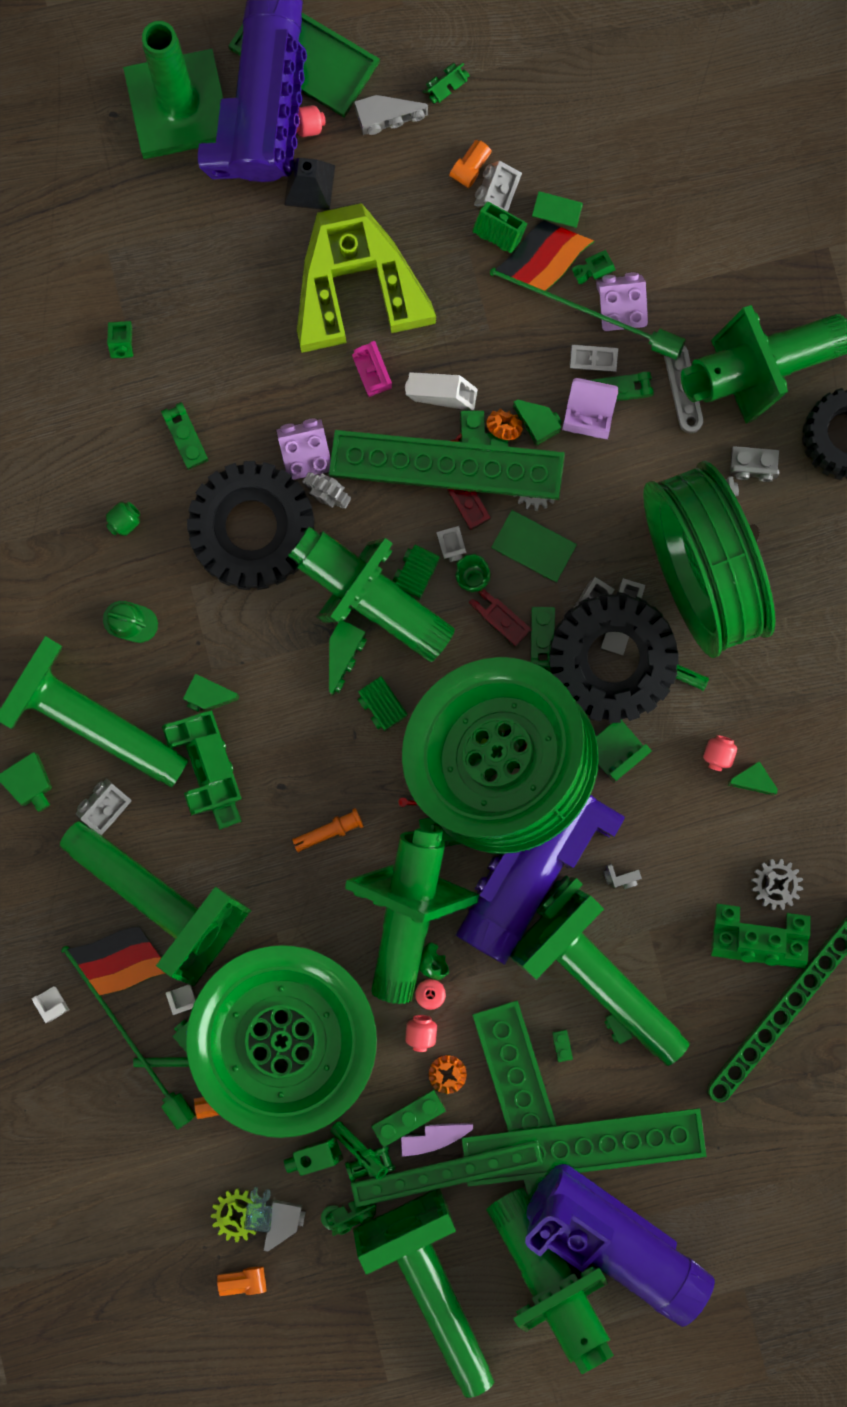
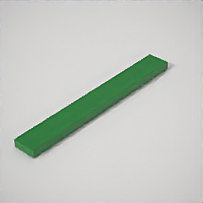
M536 1140L388 1174L380 1180L370 1178L351 1183L356 1207H361L536 1167L544 1163L539 1141Z

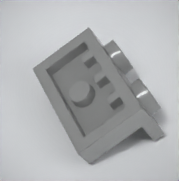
M501 161L489 164L483 172L484 180L482 185L479 186L475 193L476 201L474 205L481 207L489 201L508 212L522 173Z
M733 446L730 475L736 476V479L748 480L750 477H756L762 482H772L773 479L779 476V450Z
M105 779L104 782H99L94 787V793L88 800L84 799L79 804L78 811L76 812V815L85 824L100 835L109 828L132 801L108 779Z

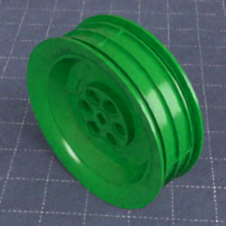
M702 461L697 464L696 468L658 483L655 481L647 482L644 486L643 498L653 546L674 602L700 648L709 657L716 658L729 647L742 644L747 640L760 636L763 638L772 636L776 620L767 572L746 516L732 489L718 469L710 462Z
M494 657L477 660L465 664L442 677L426 692L417 704L410 717L403 739V772L409 791L417 805L427 816L440 825L450 837L469 848L487 853L508 854L529 850L546 843L560 834L575 820L584 808L591 795L598 771L599 759L596 735L582 707L574 700L564 684L551 672L539 665L516 658ZM511 729L510 734L503 737L504 732ZM488 736L487 742L481 744L482 739ZM527 745L524 751L519 752L521 746ZM482 759L479 765L474 766L476 760ZM520 767L519 772L512 775L513 769ZM497 774V778L489 782L490 777Z
M284 945L268 946L246 952L220 968L205 984L193 1005L186 1037L187 1057L193 1079L198 1090L213 1110L222 1118L244 1131L277 1138L305 1135L317 1131L341 1117L364 1090L374 1066L377 1045L374 1016L363 990L355 979L338 963L318 952ZM277 1011L287 1013L288 1020L286 1023L278 1024L275 1021L274 1015ZM298 1023L307 1024L309 1032L306 1036L297 1035L295 1027ZM255 1024H265L267 1033L264 1036H256L253 1032ZM281 1035V1037L285 1036L288 1040L285 1042L286 1047L283 1049L281 1046H275L276 1036ZM263 1047L267 1051L266 1059L263 1061L256 1060L253 1056L254 1049ZM298 1047H305L308 1050L309 1055L306 1060L300 1061L296 1058L295 1051ZM284 1059L287 1062L288 1068L284 1073H278L274 1069L276 1060Z

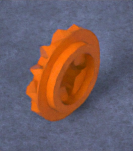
M500 408L498 412L492 411L487 418V428L494 436L500 439L514 440L521 435L523 430V421L518 420V415L510 414V410L504 412Z
M441 1056L430 1066L429 1080L438 1092L445 1094L457 1092L466 1081V1068L462 1061L454 1056ZM453 1065L452 1075L457 1080L448 1079L442 1084L443 1074L438 1069L447 1071Z

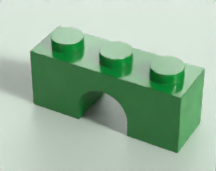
M432 1089L402 1109L375 1122L371 1127L384 1148L446 1112V1109L435 1090Z

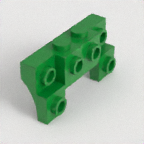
M212 710L162 726L169 748L186 745L200 787L184 793L191 815L236 803L242 799L233 774V766L226 753L225 742L221 738Z
M716 904L711 956L742 960L747 963L759 962L770 966L781 965L805 969L808 963L811 916L787 913L785 929L740 923L739 906Z

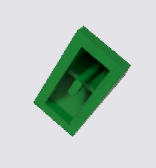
M760 761L728 781V786L774 796L778 791Z

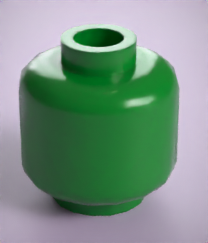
M119 502L106 514L108 522L106 527L114 535L127 536L140 524L139 516L141 514L132 503Z

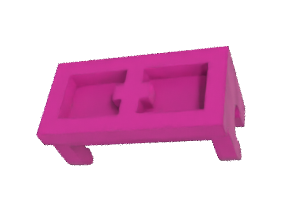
M373 341L355 349L352 357L368 397L392 389L391 379L376 342Z

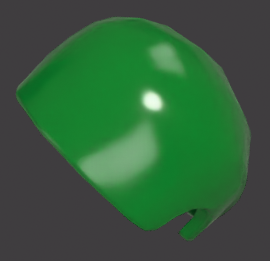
M470 554L457 562L455 577L463 590L477 592L488 585L491 571L483 557Z
M429 942L423 947L419 970L429 979L442 980L449 974V966L445 962L446 956L438 955L436 953L438 945Z

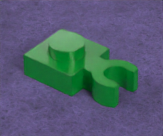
M606 250L585 259V265H577L572 268L578 284L585 283L591 276L596 280L615 271L614 264Z

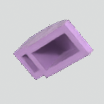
M473 1123L425 1124V1134L401 1137L402 1156L419 1155L445 1147L472 1131Z

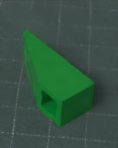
M342 620L338 622L329 639V693L331 696L335 692L340 693L345 684L343 677L346 671L351 672L356 663V660L353 659L356 652H361L367 642V639L364 638L366 636L365 631Z

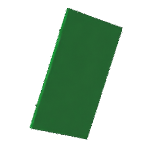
M511 510L491 548L557 583L577 544Z

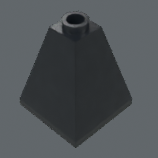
M294 159L295 167L291 175L288 176L284 205L330 210L335 165L317 159Z

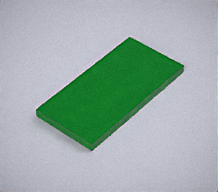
M302 13L299 43L306 49L307 59L304 62V83L301 86V93L344 118L380 63V59ZM243 24L228 45L229 50L239 56L241 55Z

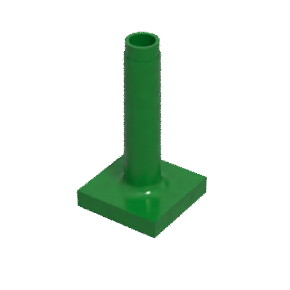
M164 21L149 23L142 33V46L147 62L123 67L143 159L199 148V143H216L220 102L223 99L213 49L182 54L178 37L169 23Z
M45 636L0 709V723L13 729L25 710H37L156 781H160L172 788L184 770L188 759L56 678L52 674L51 666L61 652L62 646Z
M81 821L74 823L61 839L60 847L70 854L71 858L175 939L156 966L171 978L194 987L252 911L239 900L217 887H214L199 908Z
M578 890L552 919L542 916L522 936V940L518 942L510 958L536 980L556 960L655 1057H658L666 1066L672 1065L686 1052L690 1044L689 1041L582 933L604 908L591 895Z
M439 1188L392 1209L366 1224L353 1228L357 1256L366 1275L397 1261L456 1384L459 1385L465 1398H471L481 1395L490 1389L494 1384V1379L432 1246L433 1242L456 1232L447 1202Z

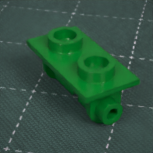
M455 62L450 64L443 70L445 74L439 79L435 76L426 83L427 88L422 92H430L429 99L433 104L436 102L440 103L451 94L447 85L450 84L455 91L467 82V78L470 77L465 69H460L465 64L460 63L456 65Z
M355 1201L348 1203V1207L351 1210L350 1213H347L344 1206L330 1212L329 1216L325 1219L329 1226L333 1225L332 1236L337 1234L344 1235L353 1226L359 1223L366 1224L371 1221L376 1215L375 1204L356 1207Z

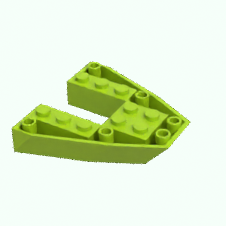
M362 203L318 212L316 215L304 262L297 334L302 353L346 343V335L333 282V277L377 268L391 333L436 324V314L430 299L394 241Z

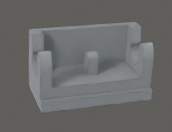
M571 345L570 368L616 372L618 348Z

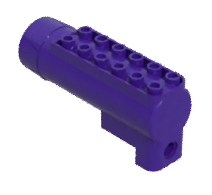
M247 0L243 18V37L236 98L221 99L216 143H199L198 164L200 169L211 179L242 178L256 182H271L278 180L282 176H290L292 171H294V149L297 148L296 131L300 123L298 113L299 106L302 103L301 86L304 83L303 68L304 62L307 59L306 49L299 43L302 0Z
M590 795L587 803L575 820L553 839L529 850L500 854L498 857H493L487 867L490 872L487 877H481L475 887L478 891L477 894H479L478 903L468 909L469 912L455 936L505 965L518 942L522 940L521 938L562 867H575L595 831L607 838H610V836L615 837L625 816Z
M559 1164L555 1166L538 1184V1188L533 1194L526 1211L527 1219L530 1222L525 1243L530 1250L541 1256L549 1248L581 1272L590 1264L600 1268L602 1272L644 1300L655 1311L681 1327L689 1325L702 1312L713 1292L715 1279L692 1259L676 1251L677 1242L569 1165Z

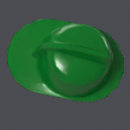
M114 602L107 607L103 614L105 629L109 634L121 639L143 643L153 638L158 630V620L152 610L131 602Z

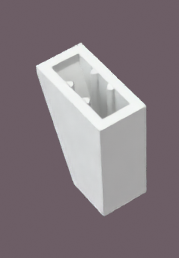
M410 372L409 379L405 384L406 395L415 402L474 411L478 389L460 375Z

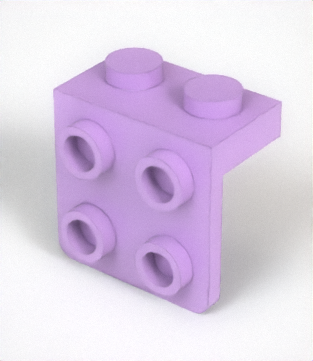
M631 272L626 273L624 277L605 275L602 279L596 280L597 290L600 294L602 315L634 328L647 326L646 282L642 275ZM601 319L604 331L624 329Z
M580 378L573 379L562 430L608 439L618 395V387Z
M307 419L303 424H285L281 426V429H276L285 469L292 476L293 480L306 477L308 472H312L315 475L329 472L331 459L321 419Z

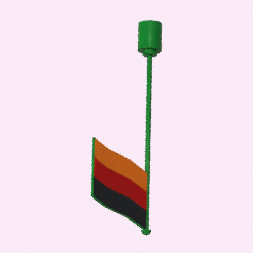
M544 220L530 231L516 251L497 269L492 268L490 270L492 277L496 275L650 339L649 344L652 345V351L676 361L682 353L686 342L685 338L661 328L658 332L654 331L651 335L547 292L566 273L579 254L594 243V240Z
M132 927L115 932L91 944L69 949V946L62 947L61 952L65 953L165 1095V1098L162 1099L164 1104L161 1108L174 1127L179 1130L197 1117L181 1093L177 1095L174 1092L168 1093L101 997V995L125 990L151 977L166 974L156 966L161 957L140 927Z

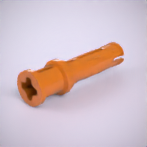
M352 809L351 813L342 817L336 816L332 819L333 822L293 838L292 841L295 845L304 841V843L295 846L297 852L299 853L338 834L343 837L346 835V832L357 827L363 828L364 825L357 809Z

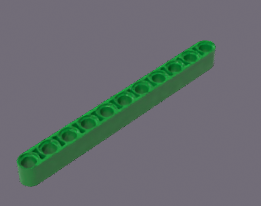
M847 916L810 959L806 968L801 970L707 1086V1094L710 1099L716 1102H725L730 1098L847 955ZM837 938H841L844 941V947L841 951H837L834 948V941ZM822 956H826L829 959V966L826 969H822L819 966V959ZM807 974H811L814 977V984L809 988L804 984V977ZM795 992L799 995L800 999L797 1005L792 1006L789 1003V996ZM777 1011H782L785 1016L781 1024L775 1023L773 1019ZM763 1029L768 1030L770 1034L766 1042H761L758 1037L759 1032ZM751 1047L755 1054L752 1060L747 1061L744 1059L743 1052L746 1048ZM732 1066H737L740 1071L739 1076L735 1079H731L728 1075V1070ZM718 1084L724 1087V1094L721 1097H715L713 1094V1088Z

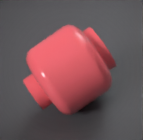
M314 105L299 107L300 123L299 127H297V135L302 138L319 135L322 126H325L324 113L320 112Z
M716 735V738L709 739L703 758L709 763V768L722 771L723 768H730L733 765L737 746L734 745V740Z
M434 979L421 981L415 991L417 1003L427 1010L440 1007L446 997L444 986Z
M415 1015L413 1019L407 1022L405 1041L409 1046L413 1047L414 1051L426 1052L427 1048L433 1047L436 1044L437 1025L430 1016Z

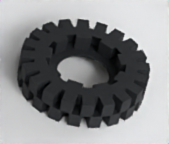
M244 461V465L237 466L236 463L224 466V471L220 473L215 471L208 477L209 481L205 485L203 483L195 492L197 495L195 500L191 501L188 510L190 516L187 519V531L191 547L204 569L228 586L234 585L242 590H250V588L262 590L269 588V585L274 583L279 585L287 580V576L291 573L294 575L299 570L297 568L298 562L289 557V553L299 543L308 526L315 530L314 515L309 498L298 481L295 482L292 476L283 469L281 471L275 469V465L263 462V465H259L255 461ZM245 501L264 503L273 511L276 517L277 529L274 538L268 545L258 550L250 551L237 547L231 542L226 532V520L230 511L236 505Z
M606 592L597 594V597L592 599L588 597L578 602L579 605L574 609L571 608L564 615V619L561 623H558L554 631V637L550 646L551 673L564 684L574 700L589 715L590 719L600 722L601 719H607L609 723H621V719L628 718L631 721L640 718V714L645 711L648 714L657 707V703L660 700L663 701L670 692L669 688L671 684H674L677 675L676 669L677 665H679V653L668 621L664 619L662 613L656 607L650 606L646 600L640 597H631L628 593L617 592L616 594L609 595ZM608 632L626 634L636 643L639 650L640 659L637 669L629 678L620 682H607L598 678L592 672L588 663V651L591 644L597 637Z

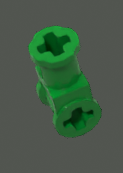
M389 1146L373 1150L376 1154L375 1157L381 1163L380 1156H382L384 1166L388 1168V1172L396 1169V1166L392 1165L388 1153ZM358 1161L352 1163L345 1162L351 1183L366 1175L373 1177L366 1167L362 1168L358 1164Z

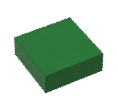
M235 803L212 810L219 830L242 822Z

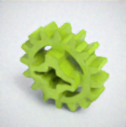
M236 1188L233 1195L227 1190L226 1198L220 1195L218 1197L220 1204H213V1208L217 1212L212 1213L211 1218H216L217 1221L212 1226H219L218 1235L226 1233L227 1241L231 1236L235 1237V1242H239L240 1236L248 1240L249 1232L253 1235L257 1233L254 1226L261 1227L262 1225L257 1220L264 1216V1213L258 1212L262 1204L254 1203L256 1195L251 1198L248 1197L249 1190L240 1194L239 1188ZM236 1199L243 1200L247 1202L249 1205H241L238 1203ZM227 1203L229 1209L228 1213L224 1216H221L222 1209L224 1205ZM234 1209L237 1212L243 1213L240 1218L241 1222L237 1218H232ZM253 1214L252 1223L247 1227V1216ZM226 1225L235 1226L237 1231L227 1228Z

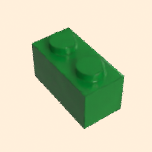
M612 1014L605 1017L606 1021L604 1023L607 1029L612 1030L613 1034L611 1037L615 1043L622 1044L633 1038L631 1033Z
M567 1030L552 1032L557 1061L573 1060Z

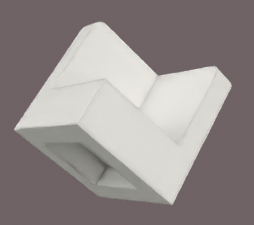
M191 985L166 992L173 1015L193 1008L196 998Z
M55 986L31 998L45 1023L53 1021L70 1010Z

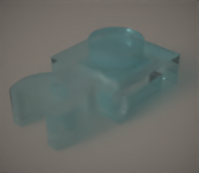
M255 1187L250 1194L254 1204L249 1203L246 1207L245 1229L268 1233L271 1229L272 1206H266V1202L269 1200L271 1192L270 1189H266L264 1191V1198H261L257 1194L258 1188Z

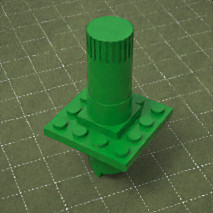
M752 305L743 307L711 339L716 353L695 359L690 367L682 369L681 384L684 393L691 402L703 400L707 403L734 394L745 423L753 422L788 392L785 376L847 354V319L843 315L841 316V314H834L767 336L762 331L759 316L754 311Z
M308 526L305 534L288 556L298 562L297 568L332 593L316 618L323 623L344 621L353 608L429 662L434 661L449 643L455 628L404 592L397 584L381 573L383 569L378 564L388 559L392 553L390 547L393 543L386 538L370 541L360 555L357 556L324 531L318 533Z
M436 823L431 825L430 832L416 829L415 831L402 833L399 838L395 864L346 880L345 889L354 892L355 896L372 900L373 904L386 907L371 992L377 999L388 1003L405 1004L413 1000L430 920L439 919L441 916L452 914L455 911L466 909L478 903L479 894L439 877L445 842L442 840L443 828Z
M524 1188L517 1189L495 1201L486 1209L522 1273L521 1276L530 1290L535 1304L533 1307L528 1304L516 1311L518 1316L513 1319L518 1328L524 1332L547 1321L570 1363L575 1362L580 1373L584 1374L614 1356L607 1344L610 1338L586 1297L607 1285L608 1282L600 1268L595 1270L594 1267L580 1274L582 1278L578 1280L567 1261L549 1248L539 1256L526 1246L525 1239L530 1222L527 1219L526 1211L530 1198Z

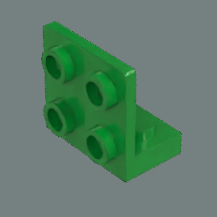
M622 719L621 723H612L596 736L598 765L613 783L652 752L647 744L643 746Z

